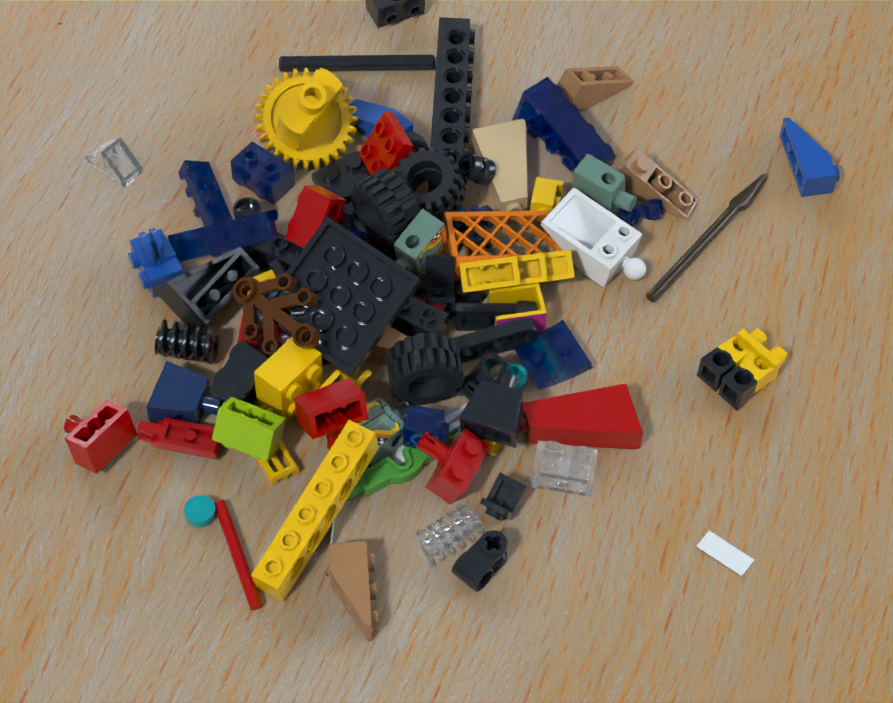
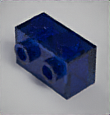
M250 142L230 161L232 179L238 185L245 186L253 191L260 199H265L273 205L295 186L294 167L254 142Z

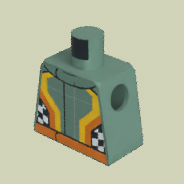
M422 209L396 240L394 249L397 260L395 262L417 277L422 278L425 275V258L427 255H446L449 252L445 224Z
M376 398L366 403L369 419L357 424L375 432L379 445L378 451L368 465L369 468L384 457H389L405 442L406 426L404 423L413 418V413L405 402L393 409L381 398Z

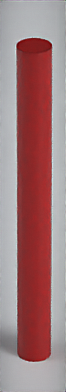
M219 500L214 503L215 510L250 610H258L262 607L258 591L251 577V572L226 501Z

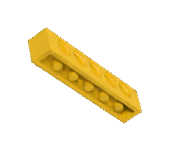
M348 420L252 572L251 577L256 588L284 602L378 451L379 445L375 432Z

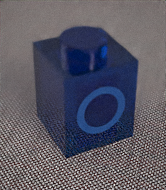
M409 405L403 426V446L416 448V445L419 443L418 441L426 431L440 442L447 441L450 423H445V410Z

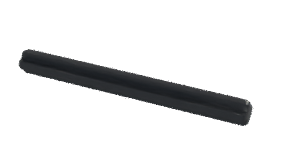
M433 54L280 56L279 69L281 72H293V69H297L298 72H304L305 68H308L309 72L316 71V69L319 70L320 68L328 71L433 70L435 68V57Z

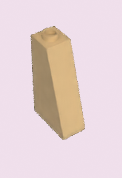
M520 119L472 129L471 148L473 153L480 158L485 157L493 160L496 166L493 180L486 185L496 211H527L525 120Z

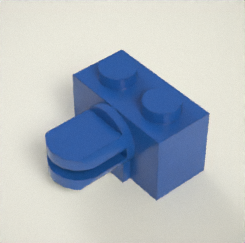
M156 228L149 229L148 234L141 232L138 233L139 237L130 240L132 252L128 253V258L133 269L138 268L140 271L138 276L143 289L149 288L153 298L159 296L153 290L154 288L184 273L176 253L162 229L156 230Z

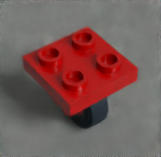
M384 111L379 121L376 122L367 141L362 145L359 155L371 175L382 168L393 171L395 166H400L398 161L402 157L408 158L407 153L411 151L417 153L419 152L418 148L425 147L426 151L430 149L421 135L415 132H405L395 114Z

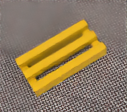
M282 440L278 451L288 467L283 468L275 453L270 458L277 470L275 473L268 462L257 460L272 486L278 484L277 480L279 479L283 481L288 479L290 474L294 476L299 474V467Z

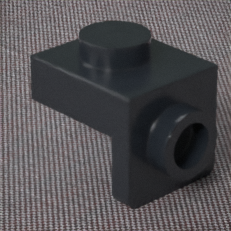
M500 472L487 498H482L480 503L487 507L485 513L499 521L502 520L503 516L512 520L529 487Z

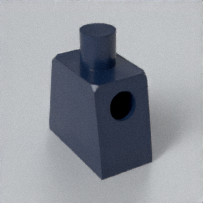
M166 361L146 407L149 422L157 423L158 420H164L167 417L199 424L203 413L217 416L218 409L223 405V400L211 396V391L209 390L210 383L207 377Z

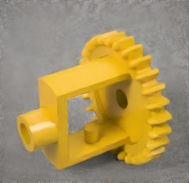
M308 68L304 69L303 76L299 75L297 69H293L292 78L286 72H283V82L276 77L273 78L274 88L266 85L264 91L267 95H259L258 100L263 104H256L255 111L261 114L254 115V122L261 123L255 126V133H264L259 137V143L269 142L265 146L264 151L275 150L273 160L283 156V166H286L290 160L293 161V170H296L299 163H302L304 171L308 170L309 163L313 164L315 170H319L320 161L327 166L330 164L329 157L337 161L340 159L338 152L346 154L348 148L344 144L352 145L354 139L349 135H355L357 129L351 125L357 124L358 118L350 116L356 113L357 108L355 106H348L352 103L353 97H343L347 92V88H342L343 84L324 68L316 69L313 76L309 75Z

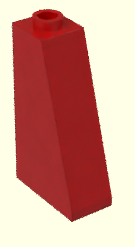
M626 383L523 402V413L519 431L520 433H525L528 444L640 449L643 431Z

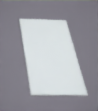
M708 531L696 546L741 576L754 561V559L711 531Z

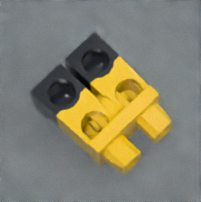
M743 328L737 333V336L730 338L701 358L697 376L715 392L719 390L718 395L738 411L745 405L748 398L777 378L779 369L785 363L788 354L780 346H775L769 351L765 347L767 342L766 334L759 328L749 333Z

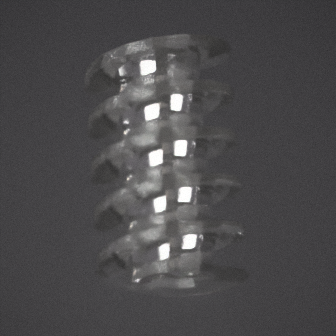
M460 504L456 506L455 511H448L445 517L437 518L435 524L430 523L426 525L425 530H418L415 534V542L425 563L431 568H435V556L441 562L446 561L445 550L450 555H455L456 548L454 544L460 549L466 548L464 538L474 543L476 541L474 531L482 536L485 533V527L471 508Z

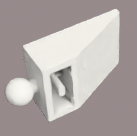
M573 188L541 222V226L562 250L571 249L572 261L576 267L604 288L622 267L626 277L631 280H639L646 273L644 261L635 257L631 258L636 253L642 233L576 188Z

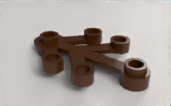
M281 273L277 278L262 282L253 277L241 278L233 287L236 301L243 305L244 327L242 334L244 338L256 342L261 339L264 333L262 350L269 356H272L283 346L276 338L275 320L293 334V342L303 349L310 350L316 347L320 341L319 332L315 327L306 323L300 324L282 310L298 305L305 308L312 307L316 302V294L313 291L301 288L297 293L270 300L262 295L278 289L286 293L292 292L296 287V279L287 273ZM288 279V284L284 287V281ZM308 294L307 301L303 302L304 296ZM255 305L262 310L263 329L260 325L256 324ZM255 328L254 334L250 336L251 330ZM311 334V337H310L309 341L307 342V337H308V335ZM275 343V348L270 352V346Z

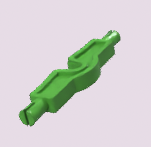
M456 427L442 436L439 432L431 435L448 446L451 440L461 432ZM414 443L406 445L402 450V456L407 463L405 466H399L392 458L384 457L365 470L347 501L361 493L368 497L390 484L408 482L418 476L423 467L434 461V459L420 449L418 450Z

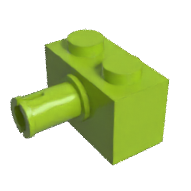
M230 397L218 409L212 440L222 443L227 448L249 454L254 459L267 462L279 449L286 418L275 414L272 406L264 410L267 404L257 407Z

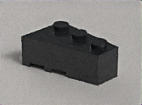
M238 247L153 290L185 324L190 323L191 331H194L197 325L202 327L207 325L234 296L233 287L239 279L251 277L260 267L241 247Z

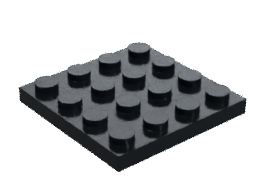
M326 217L286 272L296 279L295 289L289 293L279 289L272 291L267 299L270 300L297 293L301 288L313 291L316 294V302L312 307L305 308L298 305L282 310L300 324L306 323L315 327L319 332L320 341L314 348L322 353V358L353 378L418 289L422 280L329 217ZM288 279L284 281V287L288 284ZM308 294L304 296L303 302L307 301ZM259 309L257 312L262 315V310ZM275 320L276 326L293 336L289 330ZM311 334L308 335L307 342L309 341Z

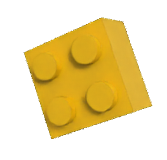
M291 337L254 371L257 406L267 404L264 410L272 406L275 414L286 418L285 423L289 419L297 417L294 397L319 389L323 384L322 353L315 348L306 350L295 345Z

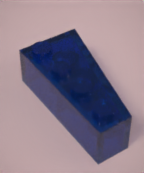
M549 77L523 91L512 120L524 119L526 126L529 128L527 133L534 139L537 137L545 142V149L551 155L558 154L561 156L562 164L573 173L587 154L592 155L610 167L612 166L616 158L612 147L601 139L594 126L582 117L578 108L569 102L562 94L560 87L554 84Z

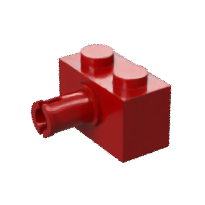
M304 186L298 196V204L294 215L288 223V232L285 239L304 248L326 217H329L339 225H343V222L339 220H345L343 208L346 199L321 186Z
M350 378L294 397L298 424L312 439L326 435L327 448L329 450L348 420L359 423L369 419L365 394Z
M105 400L85 420L76 415H70L71 420L67 418L64 423V431L69 434L65 437V441L75 464L96 474L138 435L128 409L108 400Z
M466 428L452 439L448 446L426 431L418 441L419 443L416 445V448L436 460L437 467L425 488L451 504L465 493L490 445Z

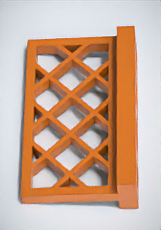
M552 210L445 212L443 217L449 252L455 259L454 281L461 280L460 263L522 256L510 249L515 242H518L528 250L525 255L543 253L537 248L542 241L552 247L553 252L561 251V248L548 236L547 232L544 233L532 224L535 220H544ZM508 220H516L524 227L516 233L506 223ZM452 221H462L469 228L462 234L453 227ZM481 221H490L496 228L490 234L478 224ZM527 229L540 238L534 245L521 236ZM473 230L485 239L480 246L467 238ZM499 230H502L512 238L507 246L494 237ZM490 242L501 252L499 255L491 256L483 248ZM463 243L474 252L471 256H458L457 247Z

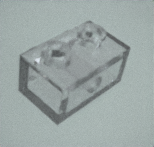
M538 440L531 487L591 497L598 450L590 449L586 446H570L556 441L545 442Z

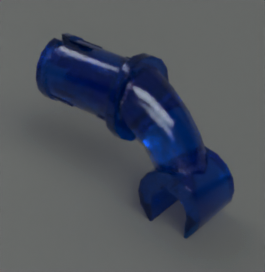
M646 200L644 204L635 205L631 212L620 208L618 218L630 226L637 224L639 219L643 217L648 220L660 219V214H663L662 200Z

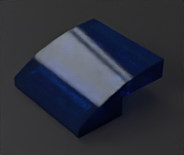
M564 320L538 333V337L532 343L513 348L538 389L557 385L593 368L590 360Z

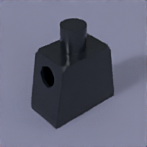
M503 372L500 374L497 383L486 380L480 382L459 417L461 432L466 428L481 439L516 448L524 403L523 392L515 388L517 378L514 375Z

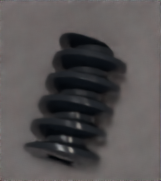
M163 319L156 334L155 354L157 355L161 352L162 356L168 357L172 353L176 359L181 358L183 355L185 360L189 361L195 356L197 362L202 363L206 358L209 364H214L219 350L220 338L219 335L214 336L213 327L209 326L206 334H202L201 325H197L195 331L191 332L190 323H186L183 330H180L179 322L175 321L170 329L168 328L167 320Z

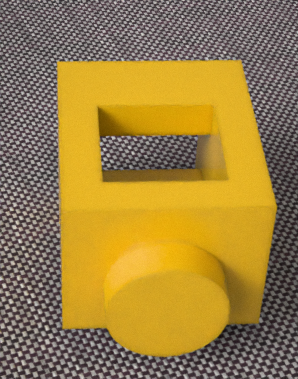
M536 177L530 211L553 210L562 200L564 181Z

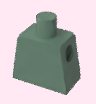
M587 154L573 171V188H576L613 214L619 208L631 212L634 208L637 197L625 192L626 177L624 174Z

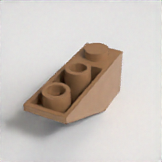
M638 148L623 158L615 168V170L621 172L626 177L625 192L636 196L637 200L683 220L688 219L699 201Z
M367 541L329 543L331 587L366 640L372 641V629L378 628L377 609H371L370 600H376V582L369 581V572H375L374 553H367Z

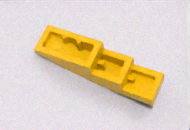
M571 249L459 264L463 293L575 278Z

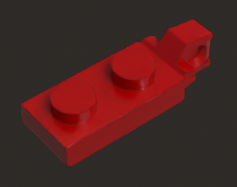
M165 417L164 420H158L157 423L140 420L137 429L138 440L148 442L151 446L158 449L216 460L221 443L212 440L213 426Z

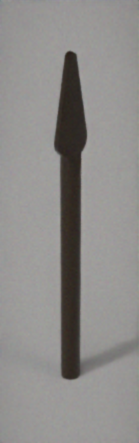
M762 174L730 200L728 208L646 294L650 302H655L731 219L749 205L766 180V174Z

